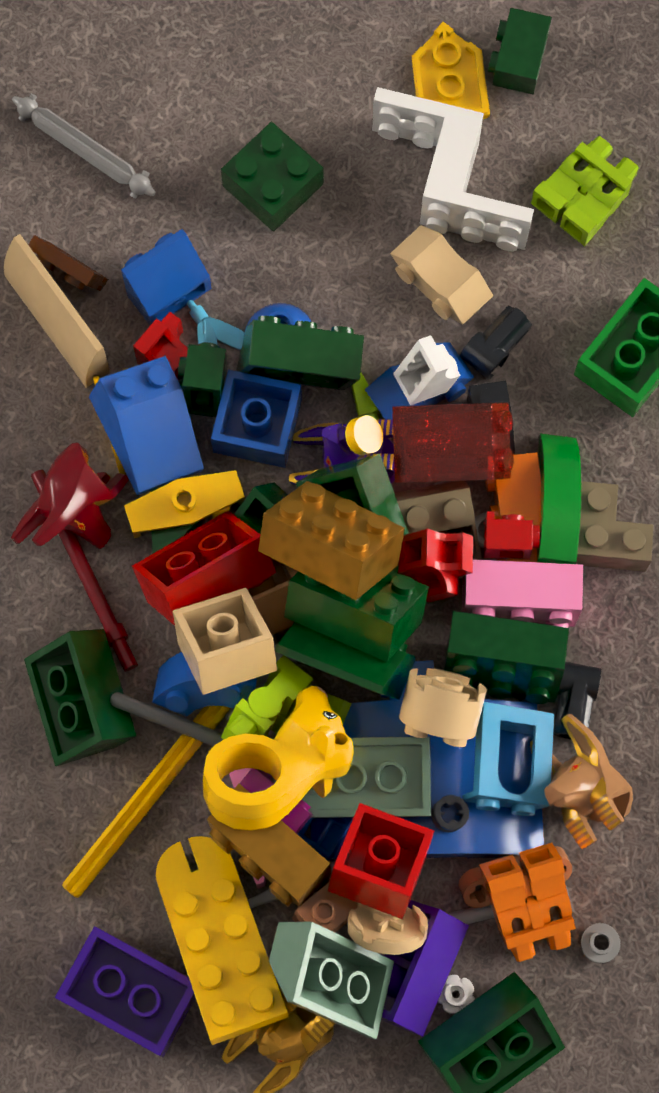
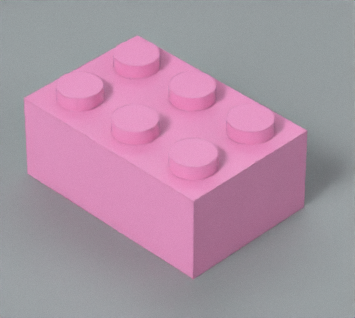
M473 560V573L463 575L462 612L568 628V626H575L582 611L583 565Z

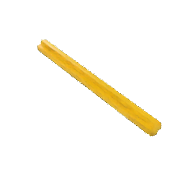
M226 706L203 707L193 722L214 730L230 708ZM184 734L179 737L65 879L62 886L67 892L76 898L83 894L203 742Z

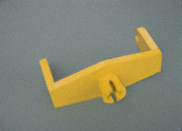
M234 470L176 479L124 505L133 536L137 538L141 536L140 532L192 525L234 503L241 505L245 500V496L237 471Z

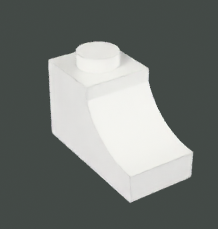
M431 335L419 339L393 373L410 406L448 392L461 376L455 359L448 354L443 344L436 345Z

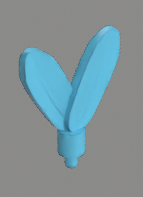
M193 300L187 302L188 307L191 309L189 314L198 325V344L208 342L218 345L217 340L230 347L241 350L244 340V332L221 320L209 317L201 305L197 306Z

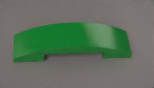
M540 433L538 461L539 468H541V522L537 562L576 564L581 519V461L577 438Z

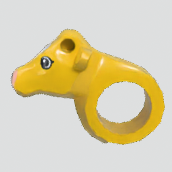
M318 686L302 689L296 697L294 711L286 719L274 740L264 735L245 733L228 737L215 744L208 751L203 772V796L209 811L217 821L233 829L251 831L271 827L289 814L311 787L320 797L324 798L331 792L333 779L347 774L354 755L353 741L345 733L341 717L331 710L325 690ZM252 768L260 769L270 774L276 782L264 791L246 793L227 787L222 779L234 770Z

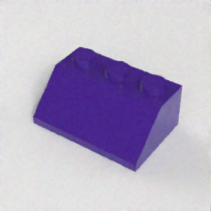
M410 900L408 908L412 909V905L418 907L429 919L427 939L420 948L410 953L399 955L380 954L394 961L381 1020L423 1037L469 925L438 908Z

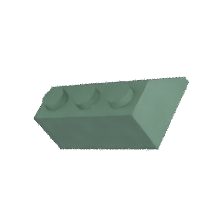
M278 922L269 963L287 1002L367 1038L377 1039L394 961L376 952L366 950L355 942L314 922Z

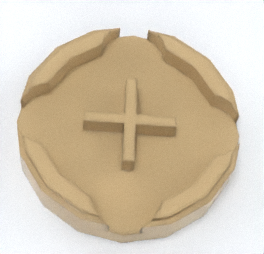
M358 903L357 909H351L348 915L349 936L356 944L366 950L380 954L399 955L410 953L420 948L427 939V917L421 909L412 905V909L407 907L403 919Z

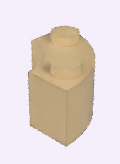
M420 225L390 253L398 264L395 270L399 277L407 284L413 283L433 302L432 307L434 311L444 320L450 317L463 325L493 297L479 270L461 258L441 233Z

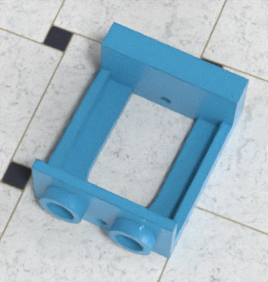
M484 702L476 732L473 791L462 795V799L466 802L476 803V808L479 810L496 811L500 807L512 808L511 813L519 816L535 815V810L550 806L545 797L544 789L551 783L554 713ZM500 730L533 735L531 780L529 787L522 794L509 793L502 787L499 781Z

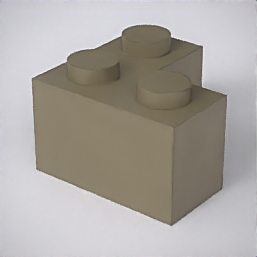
M581 481V519L576 564L646 572L652 561L654 525L616 521L618 485Z

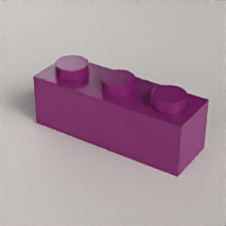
M251 769L239 784L250 793L266 790L274 785L275 782L271 780L272 776L260 769ZM302 799L282 821L298 834L313 815L309 811L311 806Z

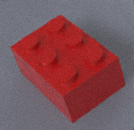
M228 510L132 566L147 602L174 626L173 610L243 588L248 590L258 587L265 579L277 573L271 557L258 551L261 534Z

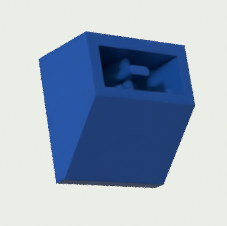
M183 229L175 234L168 233L156 242L154 248L144 255L142 253L134 255L126 262L125 267L121 269L127 296L149 325L156 318L162 321L169 311L173 314L177 313L187 306L189 300L194 301L212 289L210 275Z

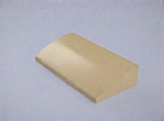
M20 234L14 237L4 261L5 277L87 388L94 383L93 377L99 376L102 378L110 373L104 347Z

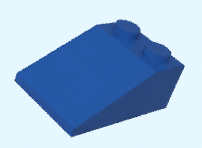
M166 356L99 378L89 398L136 495L164 486L176 479L185 478L203 471L204 466L184 394Z

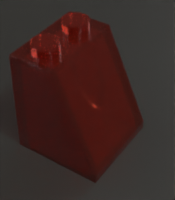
M509 403L392 407L395 483L511 478L514 456L510 449V431L512 430L513 419L509 411Z

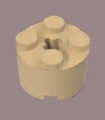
M418 668L410 670L399 714V719L405 724L404 732L417 738H427L429 734L443 738V742L448 745L465 747L467 740L476 736L487 691L486 687L479 683L478 689L469 686L470 678L450 671L427 668L426 675H417Z

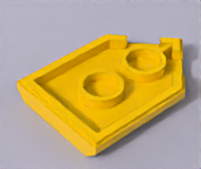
M442 22L430 39L412 55L416 97L484 113L483 119L490 117L482 50L472 42L468 43L454 33L453 28Z

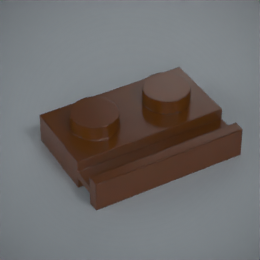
M36 235L33 236L28 244L31 250L37 254V258L45 268L53 271L57 266L67 273L64 280L80 290H83L87 285L101 291L109 280L51 242Z

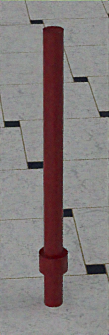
M43 469L31 474L39 495L47 476ZM63 529L58 533L105 630L109 646L113 647L124 672L136 668L138 663L126 641L129 636L123 624L117 622L75 533Z

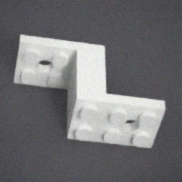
M377 87L373 103L372 131L378 132L381 137L388 140H396L398 137L412 140L416 146L428 149L436 146L423 193L420 224L441 234H445L447 231L461 234V237L469 242L479 243L482 240L494 242L498 248L505 251H516L517 248L525 250L534 209L466 193L479 146L484 113Z

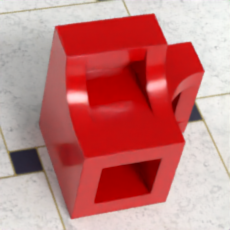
M170 311L162 321L156 318L133 345L138 365L166 356L177 380H180L178 379L180 357H187L188 347L179 340L183 333L181 319Z
M428 528L403 535L398 573L429 586L426 602L430 603L457 596L458 577L473 573V536L463 532L457 534L439 533Z

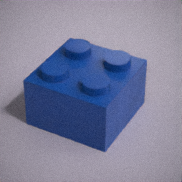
M228 370L211 436L213 453L286 468L302 402L301 385Z

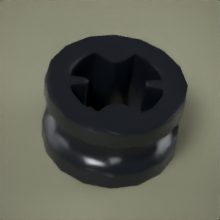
M456 795L442 797L434 804L431 810L433 824L437 829L446 833L459 830L466 824L469 818L468 805L462 798ZM454 805L458 809L455 816H459V821L451 820L446 823L442 819L445 812H440L441 807L449 808Z

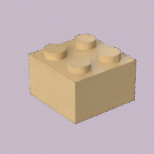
M247 588L173 610L178 645L203 695L277 671L273 636Z

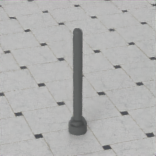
M120 692L114 693L110 698L111 705L206 744L214 746L223 740L221 732Z

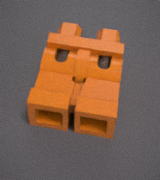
M552 842L518 852L522 870L513 854L479 864L499 933L507 949L512 951L517 962L533 958L536 955L533 942L546 938L551 950L570 947V931L576 929L563 874L565 873L563 860Z

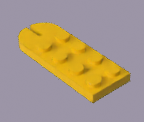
M196 836L188 838L198 870L191 872L181 841L170 846L160 857L156 868V881L212 1045L289 1018L231 854L223 851L210 837Z

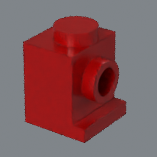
M487 511L484 531V558L530 560L533 548H539L540 525H533V520H524L523 516L516 514L503 515L501 519H494L495 512Z

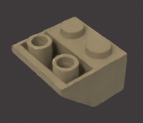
M464 480L394 493L409 534L427 528L445 534L466 533L473 536V560H482L470 487Z

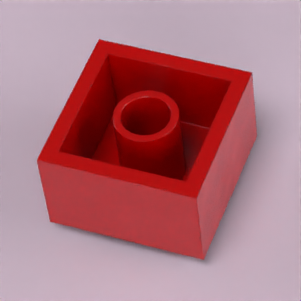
M359 803L334 864L327 891L403 919L435 831Z

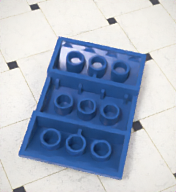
M403 699L351 703L343 723L345 733L350 738L413 737L404 732L405 724L399 719ZM484 699V702L537 711V704ZM500 730L499 781L502 787L509 793L522 794L529 787L531 780L532 753L530 742L533 740V735ZM428 734L427 737H430L431 810L434 804L444 796L456 795L462 798V795L473 791L476 736L468 739L465 747H455L444 743L441 737ZM466 802L469 809V818L463 827L452 833L442 832L437 829L431 817H399L435 831L426 858H502L512 854L517 856L519 855L518 852L544 845L542 809L535 810V815L519 816L511 813L512 808L500 807L496 811L477 809L476 803ZM454 805L449 808L441 807L440 812H445L442 819L446 823L451 820L459 821V816H455L458 809ZM313 818L311 822V840L314 842L324 828L326 818ZM338 818L344 823L348 820V818ZM333 823L320 846L329 851L342 829ZM345 837L342 840L333 858L328 857L312 845L311 847L315 849L328 862H336V859L339 855Z

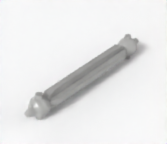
M31 93L29 97L21 98L14 96L12 98V101L17 106L18 119L24 122L26 118H32L36 127L118 183L128 184L132 191L131 197L136 199L138 195H155L156 192L148 178L149 172L143 170L142 174H136L133 167L49 109L38 107L35 101L36 95Z

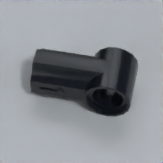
M508 305L483 333L480 331L470 339L463 348L460 357L489 380L494 376L491 374L497 366L502 367L509 357V352L530 331L532 323L521 310Z
M571 662L565 663V670L558 691L560 697L553 735L571 740L561 720L568 714H572L589 728L593 701H596L599 690L601 668Z

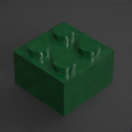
M271 121L221 168L222 186L274 232L324 184V167Z

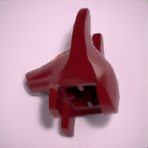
M77 442L70 444L54 460L44 480L39 498L22 517L11 539L16 544H20L38 526L42 525L32 539L37 546L46 544L59 532L66 529L79 535L96 548L102 549L111 537V529L104 520L99 506L115 498L124 488L129 478L126 474L117 473L109 481L111 477L106 472H98L96 474L88 465V452Z

